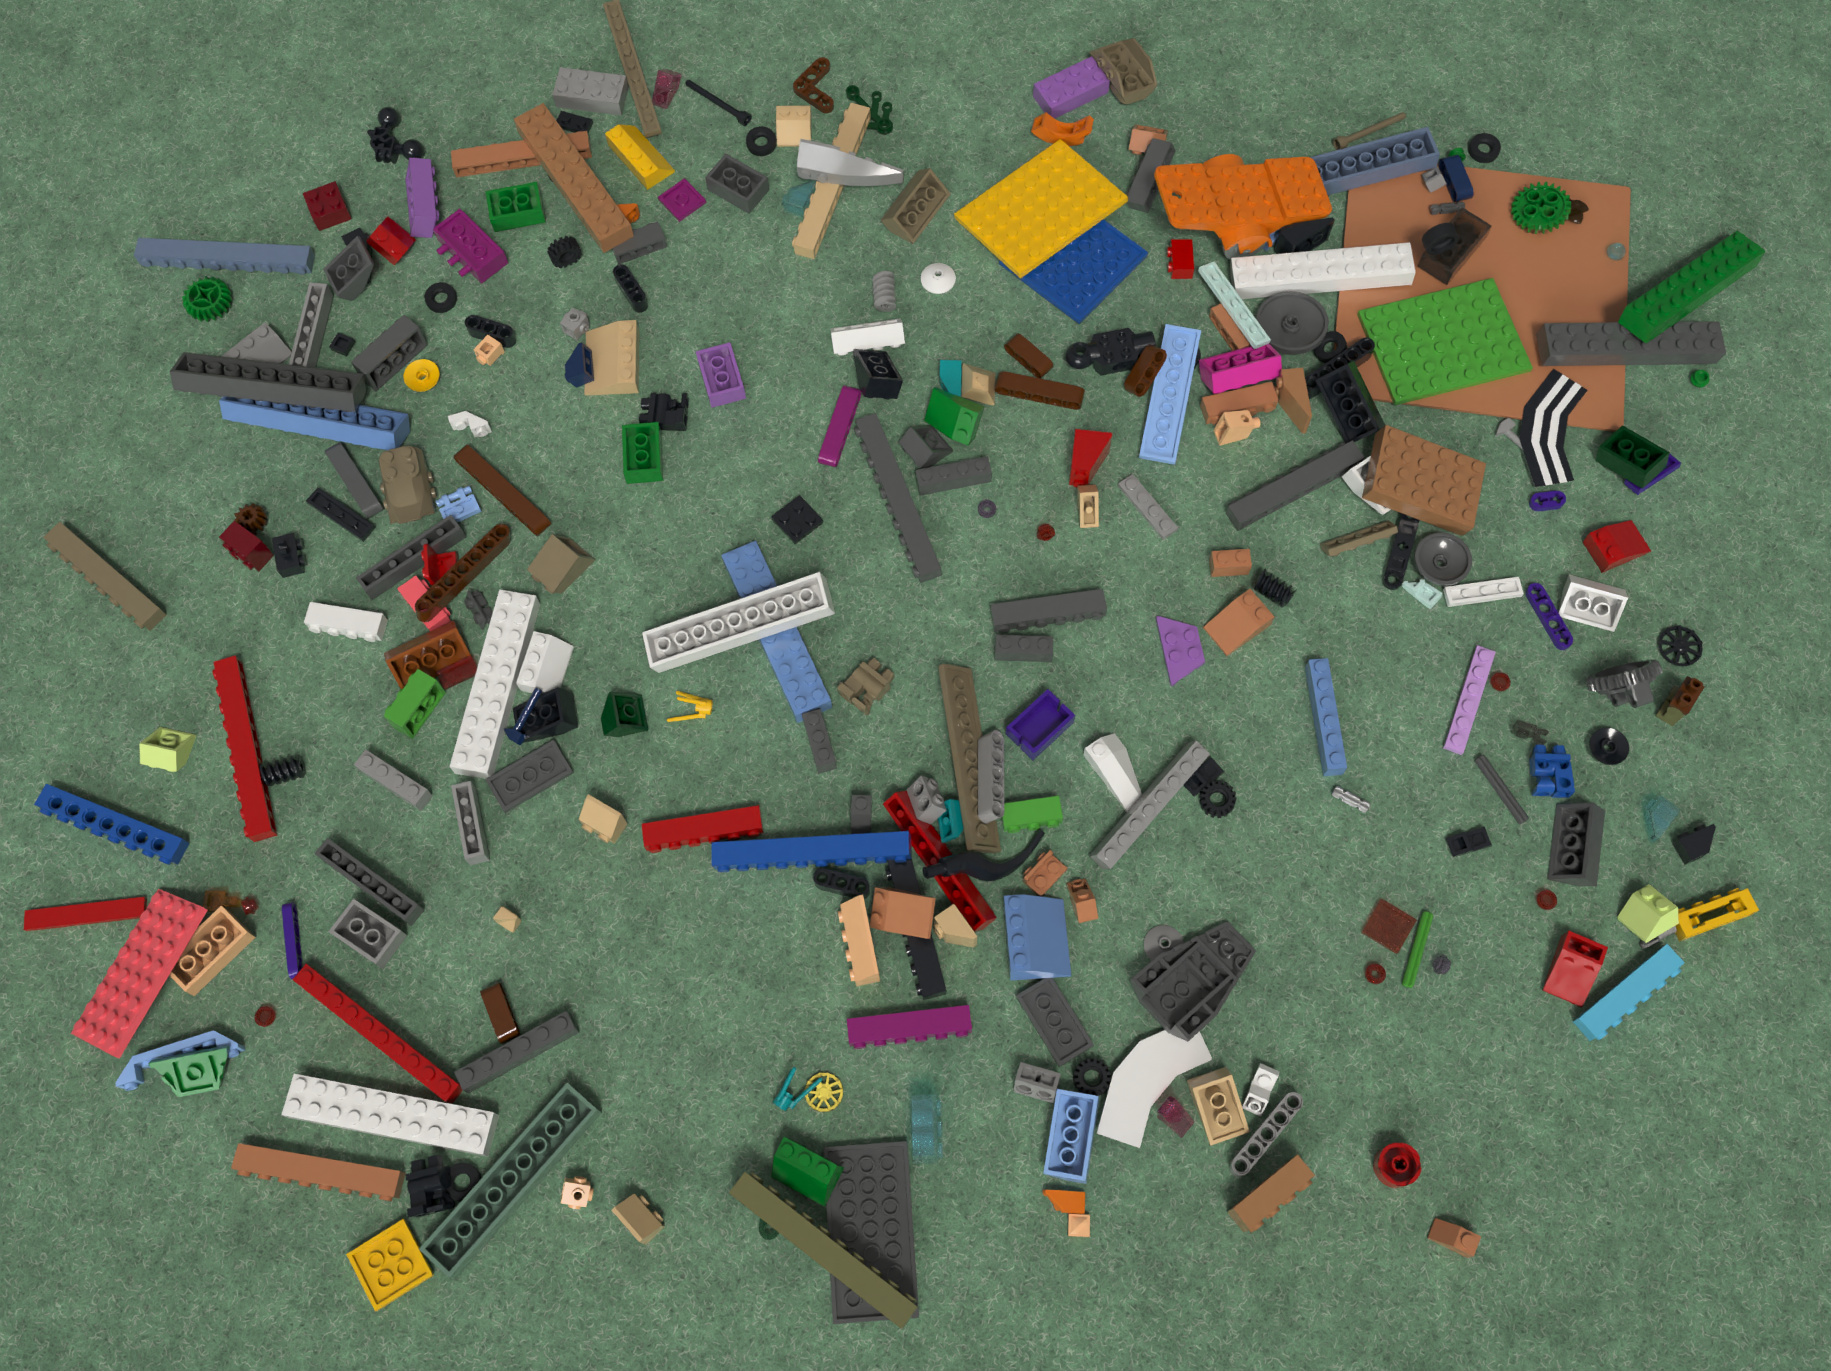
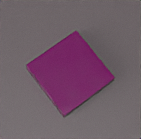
M685 178L658 196V200L679 222L706 204V199Z

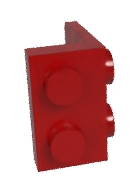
M427 543L423 545L424 550L421 551L424 561L422 573L424 578L433 586L458 562V554L456 551L436 554Z

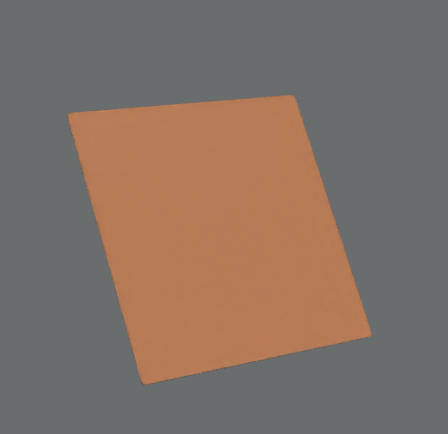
M1465 167L1473 187V198L1463 200L1465 203L1464 212L1457 213L1455 211V213L1440 214L1439 212L1437 215L1430 214V206L1432 204L1440 205L1441 203H1451L1453 201L1446 185L1433 192L1429 191L1421 175L1431 169L1348 190L1343 248L1410 243L1416 273L1412 285L1339 291L1335 331L1344 336L1347 342V349L1362 338H1366L1357 316L1360 310L1493 278L1533 367L1531 372L1403 403L1404 405L1522 420L1524 406L1550 372L1555 369L1588 390L1568 415L1567 426L1615 432L1622 425L1624 426L1625 365L1542 366L1536 334L1544 323H1610L1619 321L1627 306L1631 193L1629 187ZM1538 182L1541 185L1547 182L1548 186L1554 183V188L1561 186V191L1566 190V195H1569L1571 200L1584 202L1589 210L1583 213L1581 224L1566 220L1564 225L1559 224V229L1552 227L1551 233L1548 229L1545 230L1544 234H1542L1541 230L1535 234L1533 229L1528 233V228L1526 227L1522 230L1521 225L1517 226L1516 220H1513V215H1511L1514 196H1518V191L1523 192V187L1529 189L1531 183L1534 186H1537ZM1438 224H1454L1459 235L1458 242L1451 249L1436 255L1428 254L1422 243L1423 235ZM1334 342V350H1335V349L1337 348V343ZM1372 353L1371 358L1357 368L1373 401L1393 403Z

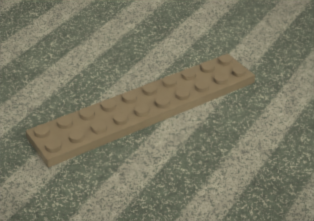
M943 663L938 668L967 851L997 854L1001 852L997 822L994 820L985 824L978 816V739L982 736L972 670Z

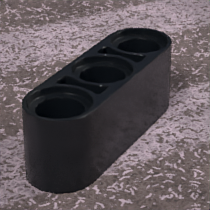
M623 264L615 266L613 275L616 284L633 310L638 313L646 311L648 303L645 293L628 267Z
M470 315L465 319L468 333L474 338L483 340L488 334L500 342L502 347L510 348L516 344L517 340L513 329L508 325L477 315Z
M825 868L817 869L813 874L814 884L820 890L850 898L863 895L864 899H866L870 894L869 882L864 878ZM820 876H826L828 878V880L825 883H819L817 881ZM843 880L847 882V885L844 888H839L836 886L837 883ZM860 885L866 887V890L862 893L856 891V888Z

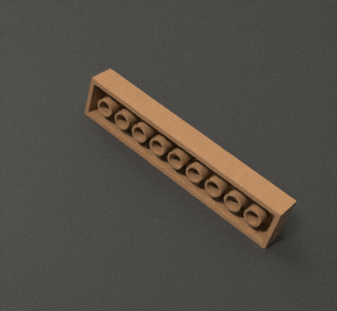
M544 103L514 118L518 133L603 253L634 237L629 221Z

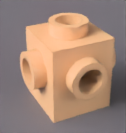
M574 1176V1179L565 1177L560 1198L561 1203L568 1204V1207L573 1209L586 1207L587 1201L592 1200L594 1188H590V1181L581 1176Z

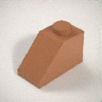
M1435 1218L1427 1238L1466 1258L1474 1257L1481 1236L1461 1226Z

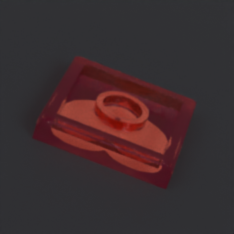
M1381 898L1361 933L1398 954L1417 919Z

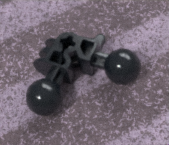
M384 107L379 111L378 122L381 127H375L374 130L370 129L367 131L371 138L370 145L375 152L376 161L382 162L383 160L384 163L391 161L393 164H396L399 154H403L407 160L409 158H422L424 149L418 140L409 139L404 144H399L396 137L391 133L390 130L395 128L400 121L398 112L392 107Z

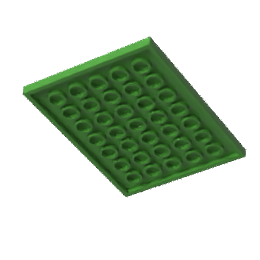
M1493 278L1360 310L1357 314L1366 338H1371L1375 342L1373 355L1394 406L1531 372L1533 368Z

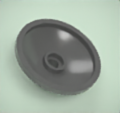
M1449 533L1428 535L1422 539L1415 550L1414 560L1417 570L1426 580L1436 585L1449 586L1457 584L1468 575L1472 567V555L1468 546L1460 538ZM1437 562L1442 563L1443 566H1439Z

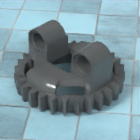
M1647 659L1601 670L1588 676L1586 682L1589 691H1596L1600 695H1607V698L1610 699L1614 707L1630 703L1633 708H1637L1653 702L1654 698L1650 683L1663 671L1659 661Z

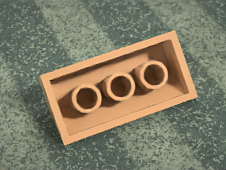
M859 895L840 904L841 911H838L840 923L844 922L845 930H841L843 942H848L849 949L845 950L847 962L851 961L853 969H849L851 981L856 982V986L880 982L864 897Z

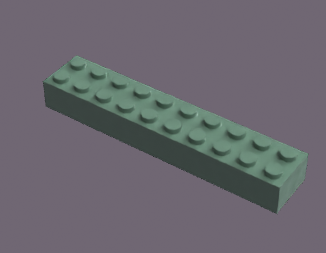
M566 1083L419 1250L448 1278L456 1279L599 1117L601 1112L574 1087Z

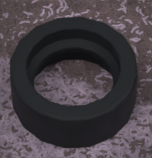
M1452 223L1438 224L1429 229L1422 237V243L1426 252L1430 255L1440 254L1451 249L1459 240V235Z

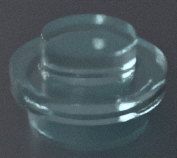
M1614 243L1607 249V255L1612 260H1621L1626 253L1625 247L1621 243Z

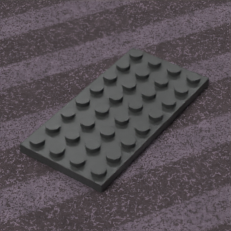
M907 1141L824 1147V1157L844 1167L827 1202L828 1231L831 1234L829 1238L833 1241L838 1238L848 1247L846 1250L851 1255L853 1252L857 1253L865 1260L863 1264L869 1268L872 1265L882 1273L880 1278L885 1282L890 1279L898 1285L899 1293L904 1296L907 1292L916 1299L915 1305L918 1309L911 1318H919ZM830 1273L833 1324L889 1320Z

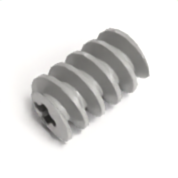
M881 271L873 276L874 307L878 311L891 312L896 308L893 272Z

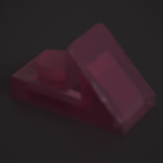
M1169 1096L1157 1111L1159 1114L1157 1118L1181 1138L1194 1124L1193 1119L1172 1096Z

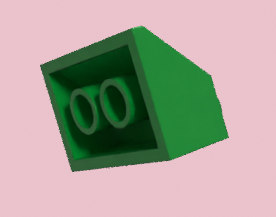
M783 1137L774 1155L771 1177L822 1206H826L844 1167L791 1138Z

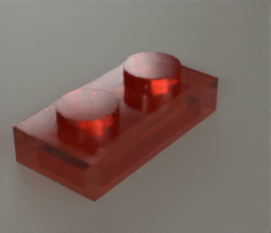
M470 655L436 671L443 688L446 690L474 677L477 666Z

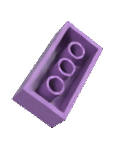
M1091 56L1035 83L1033 97L1043 112H1047L1055 119L1107 94L1110 80Z
M409 158L405 181L411 237L432 238L433 228L437 226L436 221L439 220V211L435 208L437 206V196L434 195L436 181H433L435 169L431 167V159Z

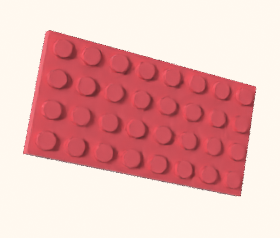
M158 889L152 896L146 910L141 914L137 925L130 932L128 940L119 950L117 958L109 967L101 984L98 985L94 996L86 1005L80 1019L75 1023L71 1034L120 1059L208 910Z

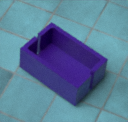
M1049 689L1006 727V735L1017 746L1021 744V750L1032 761L1063 734L1075 720V714L1064 704L1060 706L1059 712L1057 711L1060 700Z

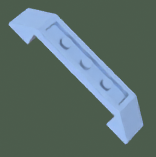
M214 1030L132 1056L115 1082L116 1087L125 1089V1091L138 1088L139 1084L144 1083L142 1068H150L148 1063L154 1059L195 1052L200 1048L210 1049L216 1045L217 1047L229 1045L228 1058H234L239 1055V1052L245 1051V1047Z

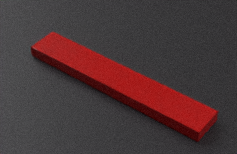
M137 897L25 910L24 930L35 931L139 919L147 908V898Z

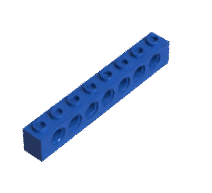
M45 784L34 805L40 808L39 812L51 817L54 814L57 816V820L66 824L69 821L74 822L73 826L81 830L89 828L91 829L90 833L98 837L106 835L108 836L107 840L119 844L121 841L125 843L124 847L136 851L137 848L143 850L142 854L153 858L154 855L160 857L159 861L170 865L171 862L178 865L190 844L180 837L48 784ZM131 830L130 834L125 836L127 831ZM148 836L147 841L142 843L143 839ZM165 843L164 848L160 850V846Z

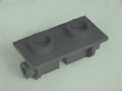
M468 590L465 605L468 610H471L475 623L479 624L483 630L486 623L490 625L493 612L490 607L482 608L487 606L482 593L474 591L471 594L470 590Z

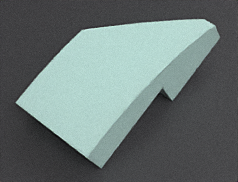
M1425 579L1419 580V582L1408 583V581H1404L1402 583V587L1429 609L1442 597V592L1425 583Z

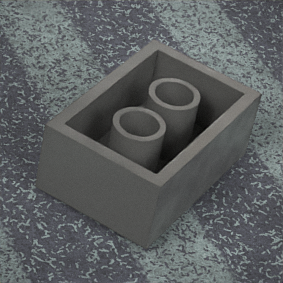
M726 153L705 177L707 189L748 214L752 212L769 191L768 177Z

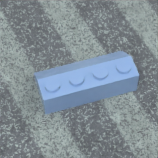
M1057 1089L1043 1174L1067 1181L1087 1184L1099 1096Z

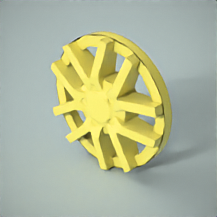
M818 1073L807 1081L805 1090L813 1083L814 1079L821 1076H827L826 1084H822L821 1081L816 1086V1091L809 1092L815 1095L811 1101L808 1094L805 1096V1099L812 1109L819 1112H829L841 1103L843 1087L840 1080L833 1074ZM829 1078H833L836 1082L829 1084ZM839 1085V1090L832 1091V1087ZM837 1093H840V1096H839L838 1101H837V1100L833 1097V1095H834V1094H837ZM818 1098L820 1102L816 1107L812 1103ZM830 1098L835 1102L831 1107L827 1101ZM823 1101L826 1103L828 1108H820Z

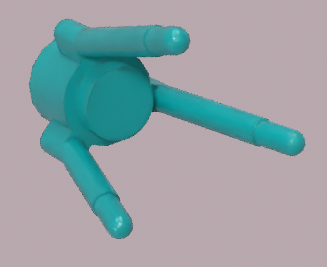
M793 1067L773 1103L784 1111H787L789 1107L794 1109L796 1104L822 1081V1078H818L797 1098L792 1100L793 1095L786 1090L796 1071V1067Z

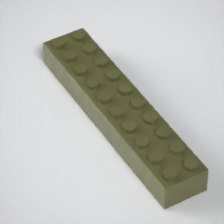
M746 1172L742 1174L729 1194L902 1330L918 1309L915 1305L916 1299L907 1292L904 1296L899 1293L898 1285L890 1279L885 1282L880 1278L882 1273L872 1265L869 1268L863 1264L865 1260L857 1253L853 1252L852 1255L846 1251L848 1247L838 1238L835 1241L830 1239L829 1236L831 1234L821 1225L816 1228L812 1224L814 1220L803 1211L801 1214L795 1211L797 1207L785 1198L784 1201L779 1199V1192L770 1185L765 1188L762 1185L764 1181L753 1172L750 1175Z

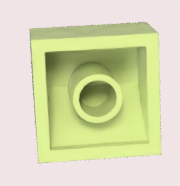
M159 727L139 743L140 764L177 772L187 763L196 735Z
M1650 884L1633 893L1617 917L1623 925L1645 943L1679 924L1678 907Z

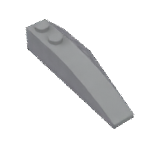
M800 139L797 160L798 177L817 180L821 183L848 186L890 185L903 183L904 181L903 169L883 162L880 165L876 164L869 157L865 159L856 157V153L849 151L848 154L839 151L840 147Z

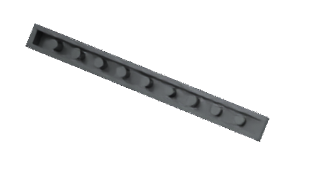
M874 413L857 419L856 427L854 428L857 438L860 437L862 441L860 443L862 452L868 455V458H866L867 464L875 472L873 473L875 483L880 484L881 489H879L881 498L887 501L885 505L889 515L892 514L894 518L892 524L895 531L899 530L900 536L898 537L901 546H905L907 549L905 555L908 562H912L914 566L912 567L914 577L919 578L920 583L941 576V566L877 414Z

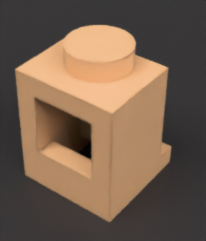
M488 334L474 349L477 356L476 359L482 365L487 363L491 366L501 354L505 353L502 344Z

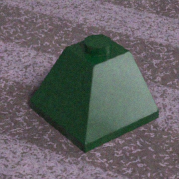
M613 691L608 693L601 715L604 736L622 737L648 731L642 695Z

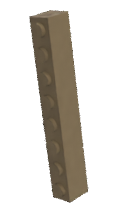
M61 522L55 525L43 537L49 542L46 545L54 553L58 550L61 553L59 557L64 562L68 563L70 561L73 564L71 568L78 574L83 572L85 574L83 578L88 583L98 585L95 589L103 596L108 594L110 596L108 600L116 607L118 605L122 606L121 611L128 618L133 616L135 618L133 622L141 629L146 627L151 631L166 616L159 607Z

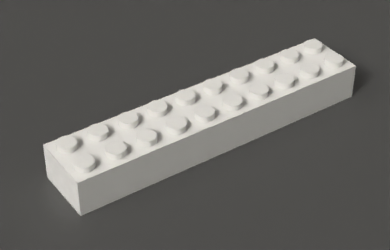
M1410 243L1231 258L1230 264L1231 284L1241 299L1271 297L1277 293L1289 291L1310 294L1412 285L1416 273Z
M818 572L642 632L650 668L661 673L833 615L835 610L827 579Z
M499 590L450 763V768L455 774L484 779L494 775L505 736L504 729L507 728L518 688L516 682L532 637L540 607V602L536 595Z
M299 1074L293 1075L282 1111L283 1116L291 1119L489 1157L499 1119L498 1114L490 1111Z

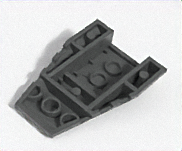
M1227 921L1200 936L1190 939L1188 942L1173 947V949L1159 954L1130 981L1139 1003L1169 1034L1189 1042L1217 1016L1256 950Z

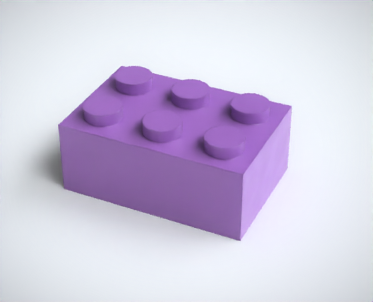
M730 342L695 351L711 408L746 399L744 386Z

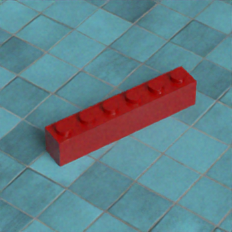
M759 805L641 824L644 847L650 853H658L665 848L677 850L684 845L696 847L700 846L703 842L712 844V842H720L722 839L734 841L740 839L741 836L747 835L749 838L758 837L760 833H764Z

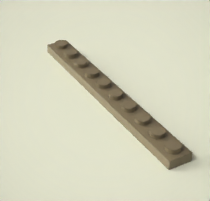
M613 0L603 3L645 138L662 134L619 0Z

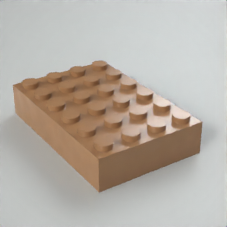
M1385 425L1375 434L1362 498L1463 536L1474 528L1486 463Z

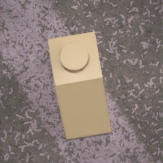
M1077 486L1080 528L1099 527V496L1097 486Z

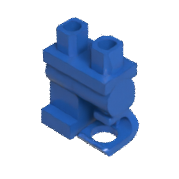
M1535 745L1532 753L1533 756L1529 759L1530 774L1537 777L1536 782L1538 784L1532 791V796L1570 798L1575 792L1570 754H1566L1564 745L1553 746L1551 748L1552 754H1546L1545 745Z

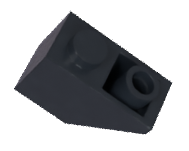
M1703 824L1695 828L1694 833L1689 834L1685 832L1677 836L1678 840L1672 845L1684 865L1698 860L1709 853L1716 829L1714 824L1707 827Z

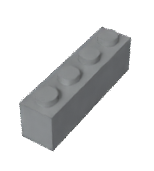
M366 749L354 764L361 773L419 811H422L433 797L426 788Z
M471 781L451 785L465 860L470 865L490 861L476 787Z

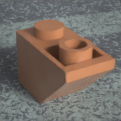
M1086 878L1066 883L1078 922L1083 923L1098 919L1096 900Z

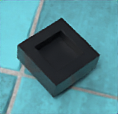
M337 333L329 348L334 352L347 356L355 341L351 337Z

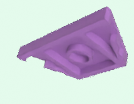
M1156 616L1170 686H1174L1179 680L1188 676L1192 671L1205 663L1198 629L1193 625Z

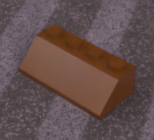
M455 621L384 653L385 661L400 689L406 686L410 675L415 673L417 669L435 678L473 660Z

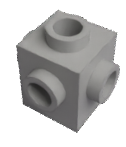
M574 308L567 312L560 322L563 333L575 340H578L582 334L586 333L590 326L587 314L582 310L578 311Z

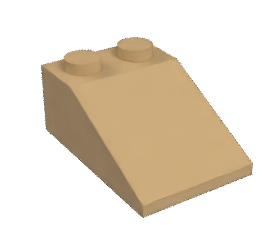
M1226 1067L1187 1080L1210 1146L1250 1132L1233 1076Z

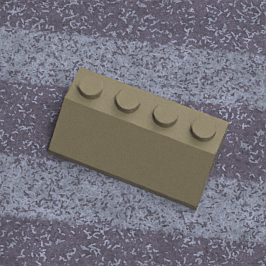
M931 168L918 170L881 218V221L891 233L914 244L951 193Z

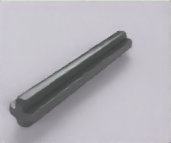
M1481 755L1478 757L1475 763L1519 824L1529 819L1528 815L1486 756Z

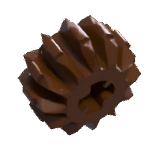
M245 503V508L239 507L240 512L234 513L236 517L234 521L253 534H256L258 529L263 531L262 525H267V514L262 507L254 503L250 506Z

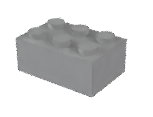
M355 899L350 902L328 931L382 969L407 937L401 930Z

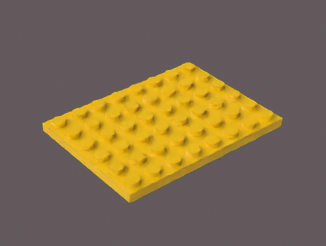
M1059 139L954 213V218L1021 279L1128 202V196L1065 142Z

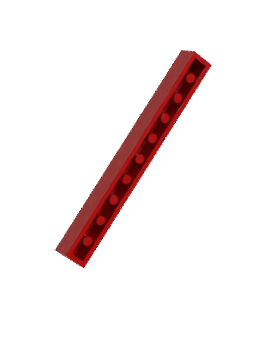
M236 655L214 661L215 669L212 670V673L218 683L216 692L221 699L219 708L221 713L224 714L225 720L222 723L228 734L226 743L228 748L231 749L232 754L229 756V759L235 770L233 779L238 785L236 795L241 802L240 814L242 819L245 820L246 825L243 827L247 838L257 842L277 836V830L268 786L263 781L260 773V764H263L243 663Z
M305 964L293 978L294 982L445 1102L453 1104L463 1090L457 1081L314 968Z

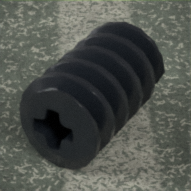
M1264 569L1255 582L1254 590L1258 591L1262 588L1261 595L1268 593L1267 598L1270 600L1274 597L1275 604L1281 601L1280 607L1283 608L1290 602L1297 589L1291 592L1292 585L1285 588V581L1278 584L1279 577L1272 580L1273 573L1266 576V569Z
M299 754L298 760L294 756L290 757V762H288L286 757L283 758V764H280L279 760H275V766L271 762H267V768L260 764V773L263 781L270 787L274 785V782L278 785L282 781L296 780L297 776L300 779L304 778L305 765Z

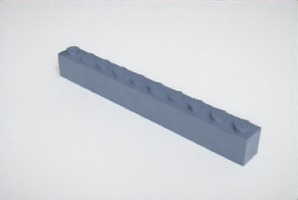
M138 238L134 257L139 264L145 267L153 265L163 268L173 266L181 269L193 267L195 269H228L230 271H263L265 273L275 271L283 274L288 272L298 274L312 273L315 254L310 246Z

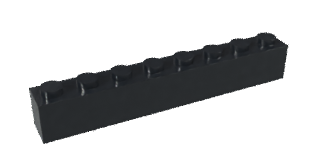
M907 859L906 862L901 863L895 862V860H887L889 868L885 870L888 881L892 880L894 886L892 888L921 894L912 859ZM902 934V937H907L908 945H905L907 956H912L913 964H910L912 975L917 976L918 983L915 984L917 995H922L923 1000L946 995L947 990L932 934L930 939Z

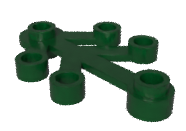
M848 86L846 89L847 98L855 101L858 105L870 108L871 119L874 122H869L867 129H875L880 134L892 132L893 123L889 119L890 112H892V104L884 102L882 104L883 117L881 118L878 115L879 102L882 100L881 92L874 91L872 93L871 108L860 97V91L857 86Z

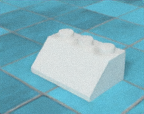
M1569 575L1562 591L1558 613L1562 618L1614 632L1628 596L1624 589Z
M533 631L516 682L520 691L532 693L535 687L542 690L540 694L542 695L557 687L561 688L574 646L552 635Z

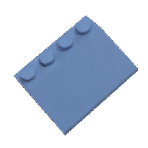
M1025 894L1004 896L1003 905L1010 981L1071 977L1063 899Z

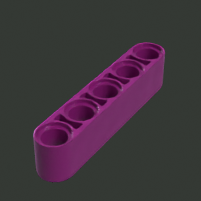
M843 385L819 453L818 463L832 467L838 466L862 392L860 389Z

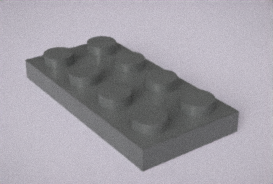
M552 740L485 780L504 813H507L573 774V771L555 741Z
M1044 978L1016 995V999L1058 1067L1094 1047L1093 1042L1053 978Z

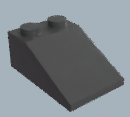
M357 236L323 270L336 296L353 301L364 290L374 263L360 236Z

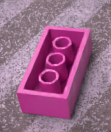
M1270 344L1257 349L1249 346L1199 360L1201 380L1213 394L1223 393L1230 389H1239L1248 384H1257L1263 380L1275 379L1282 370L1281 355Z

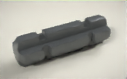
M1463 201L1456 204L1451 202L1441 203L1440 205L1432 204L1430 206L1431 215H1437L1439 212L1440 214L1455 213V211L1458 213L1465 210V203Z

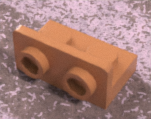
M1051 850L1047 854L1043 852L1036 860L1038 863L1034 867L1030 866L1023 874L1025 876L1023 883L1040 897L1068 869L1053 856Z

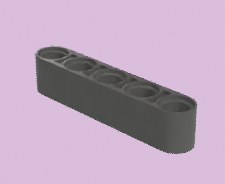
M338 442L324 451L366 518L369 519L384 510L342 444Z

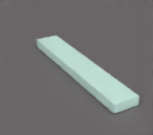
M1211 262L1199 267L1198 272L1251 346L1257 349L1269 344L1271 339L1217 264Z

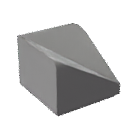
M1438 166L1421 175L1430 192L1446 185Z

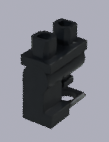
M651 393L650 397L641 398L642 410L649 411L648 413L639 414V423L659 422L661 430L686 431L689 406L687 393H682L681 403H678L677 399L672 400L670 395L664 393Z
M442 1155L428 1157L429 1168L427 1169L425 1159L411 1161V1173L405 1174L406 1181H408L407 1188L410 1194L411 1208L407 1209L408 1217H423L455 1207V1201L445 1191L451 1187L450 1166L443 1165ZM435 1199L440 1200L438 1205L435 1204Z

